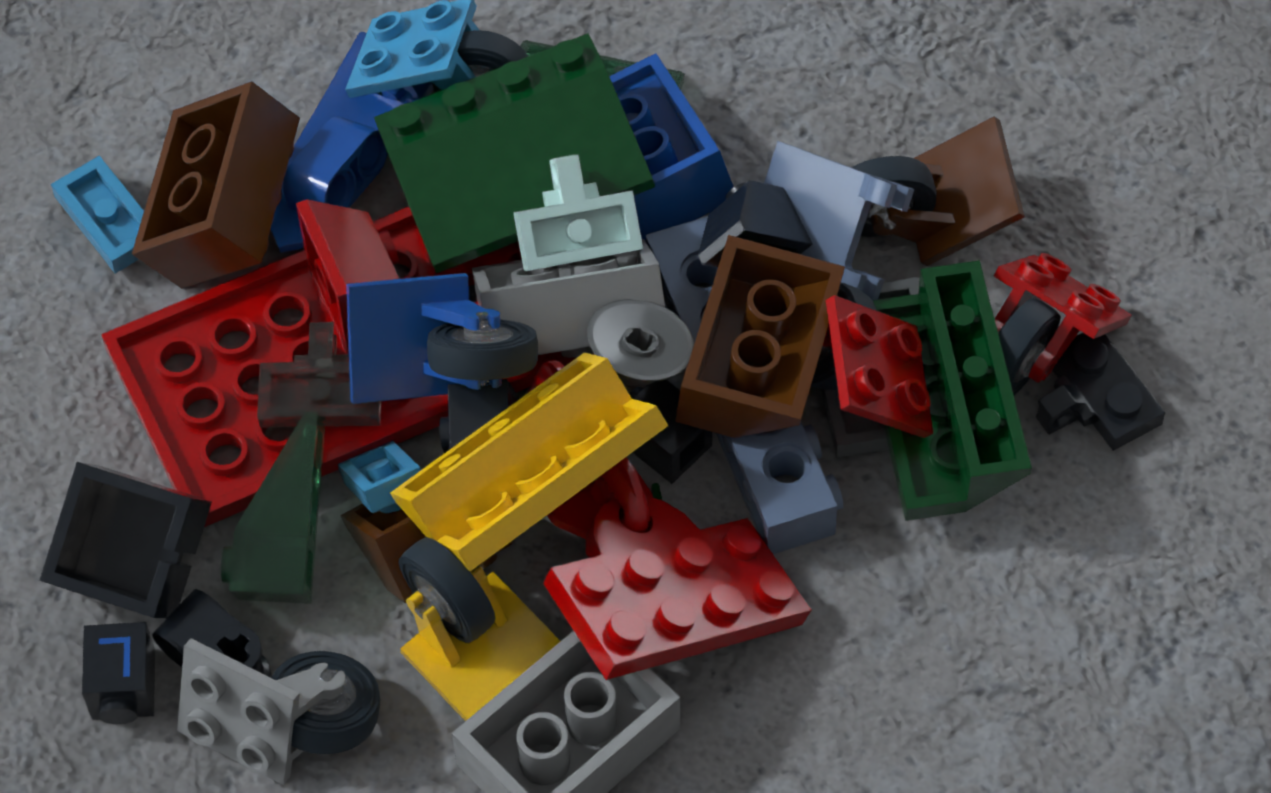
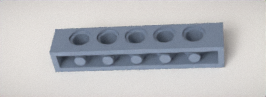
M708 216L646 235V243L659 263L665 308L683 320L692 334L694 343L712 287L700 288L694 285L700 283L713 285L718 269L702 265L698 257ZM800 422L799 426L778 429L771 433H757L737 438L716 433L755 529L773 554L835 535L837 510L843 509V498L834 475L824 476L818 462V459L822 458L821 447L817 434L811 424L803 426ZM780 475H791L799 480L793 483H781L774 478Z

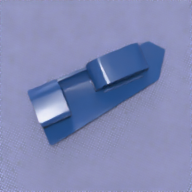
M360 32L357 35L324 96L294 145V151L289 159L281 188V200L276 207L270 229L280 253L304 248L296 203L309 199L350 208L380 173L388 153L374 117L393 110L399 105L411 103L429 96L434 90L432 82L349 98L345 88L367 34L366 32Z

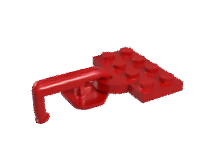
M556 360L543 363L538 369L527 393L565 366ZM627 457L547 515L556 527L586 539L585 552L588 558L551 567L543 584L605 680L801 626L812 610L748 518L700 530L685 513L665 501L653 498L652 492Z

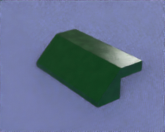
M980 260L922 268L918 294L873 300L877 311L917 326L918 335L922 343L921 355L926 387L930 396V414L934 434L922 438L884 425L905 521L967 512L1030 475L1032 466Z

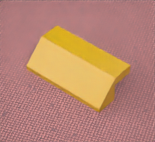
M583 353L394 489L390 494L398 506L426 537L442 544L458 558L468 571H472L665 429L668 424L656 405L631 398L608 358Z

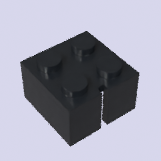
M76 462L39 581L152 618H167L180 605L192 567L181 563L183 553L196 554L212 501L103 466Z

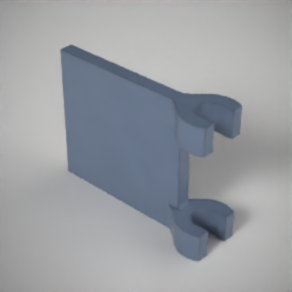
M777 141L764 183L785 189L813 245L801 255L845 266L841 282L860 289L872 301L878 300L885 279L854 269L851 264L871 204L875 203L883 207H893L907 212L914 189Z

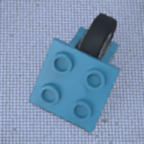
M442 0L425 8L401 13L391 11L373 18L345 90L349 98L432 82L434 92L436 93L447 89L455 83L475 78L498 69L506 63L521 60L529 55L513 40L498 33L479 30L472 21L477 7L474 0H457L453 2Z

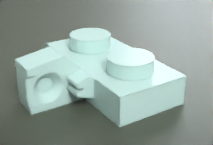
M578 155L549 160L554 190L542 192L545 207L513 212L524 271L643 249L633 191L599 196L596 182L583 183Z

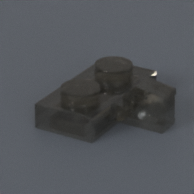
M310 322L308 355H295L294 362L260 363L257 413L260 427L381 426V401L353 404L350 400L349 354L337 355V335H334V322Z

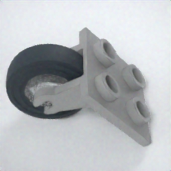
M192 638L184 645L177 731L188 736L196 744L207 746L241 763L248 770L263 774L282 785L290 778L292 760L304 751L315 754H336L348 751L364 742L370 736L377 723L380 709L378 683L369 669L349 656L329 651L302 653L282 663L270 678Z

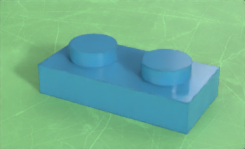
M100 155L51 184L54 197L115 274L139 260L132 255L144 210Z
M393 440L338 464L344 484L371 513L379 510L382 513L400 510L401 508L395 502L390 492L421 471L420 466Z

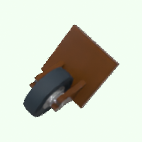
M995 116L915 158L886 156L867 160L852 167L914 189L907 212L872 203L861 236L876 237L894 234L915 242L920 261L926 266L1025 217L1001 122Z

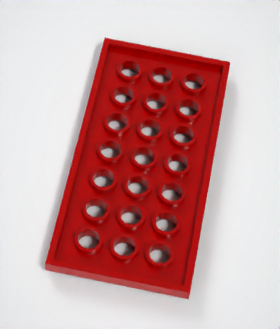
M409 206L373 221L378 233L385 230L389 232L397 251L398 264L405 265L410 269L407 275L409 278L466 273L468 275V286L474 285L473 267L522 259L518 241L436 274ZM305 250L101 334L107 353L173 489L212 501L204 527L339 470V463L393 440L396 444H399L440 426L441 417L449 416L448 394L359 404L351 402L349 358L308 269ZM288 308L297 309L304 314L299 322L290 326H281L272 321L279 311ZM232 331H242L250 336L248 341L239 348L227 349L218 344L225 334ZM561 351L538 355L537 364L532 370L518 376L503 379H508L517 393L530 387L538 369L543 363L556 360L566 366L577 357L561 356ZM309 353H318L327 358L324 366L315 371H303L296 366V363L302 356ZM176 354H188L195 358L192 366L181 372H172L164 368L166 361ZM265 376L273 381L271 387L261 394H248L241 389L244 382L251 377ZM340 398L351 404L350 409L339 417H327L319 412L320 407L331 399ZM200 399H210L218 404L217 409L211 415L204 418H195L186 413L188 407ZM277 422H289L296 427L295 433L286 440L274 441L264 435L268 427ZM232 445L241 450L240 456L230 464L219 465L209 460L211 453L220 446Z

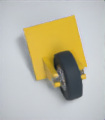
M425 537L417 541L400 557L399 566L401 572L413 592L406 599V603L414 614L419 631L416 636L400 648V653L464 721H467L561 642L494 571L486 576L480 566L472 571H468L453 553L436 540Z

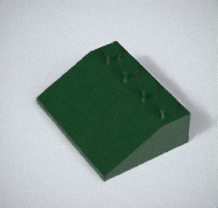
M589 33L572 40L562 41L554 47L521 60L506 63L498 69L464 82L455 83L447 89L411 103L399 105L393 110L374 117L436 274L518 242L513 212L545 207L542 192L554 190L549 162L551 159L578 155L583 183L596 182L599 196L633 191L635 196L655 188L654 180L606 67Z

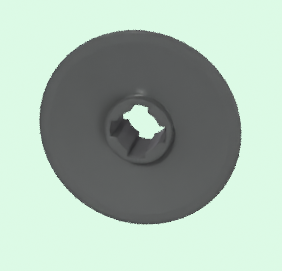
M624 299L608 303L593 314L587 327V338L594 355L608 358L622 383L631 386H647L677 375L687 367L694 346L692 334L683 320L669 309L653 302Z

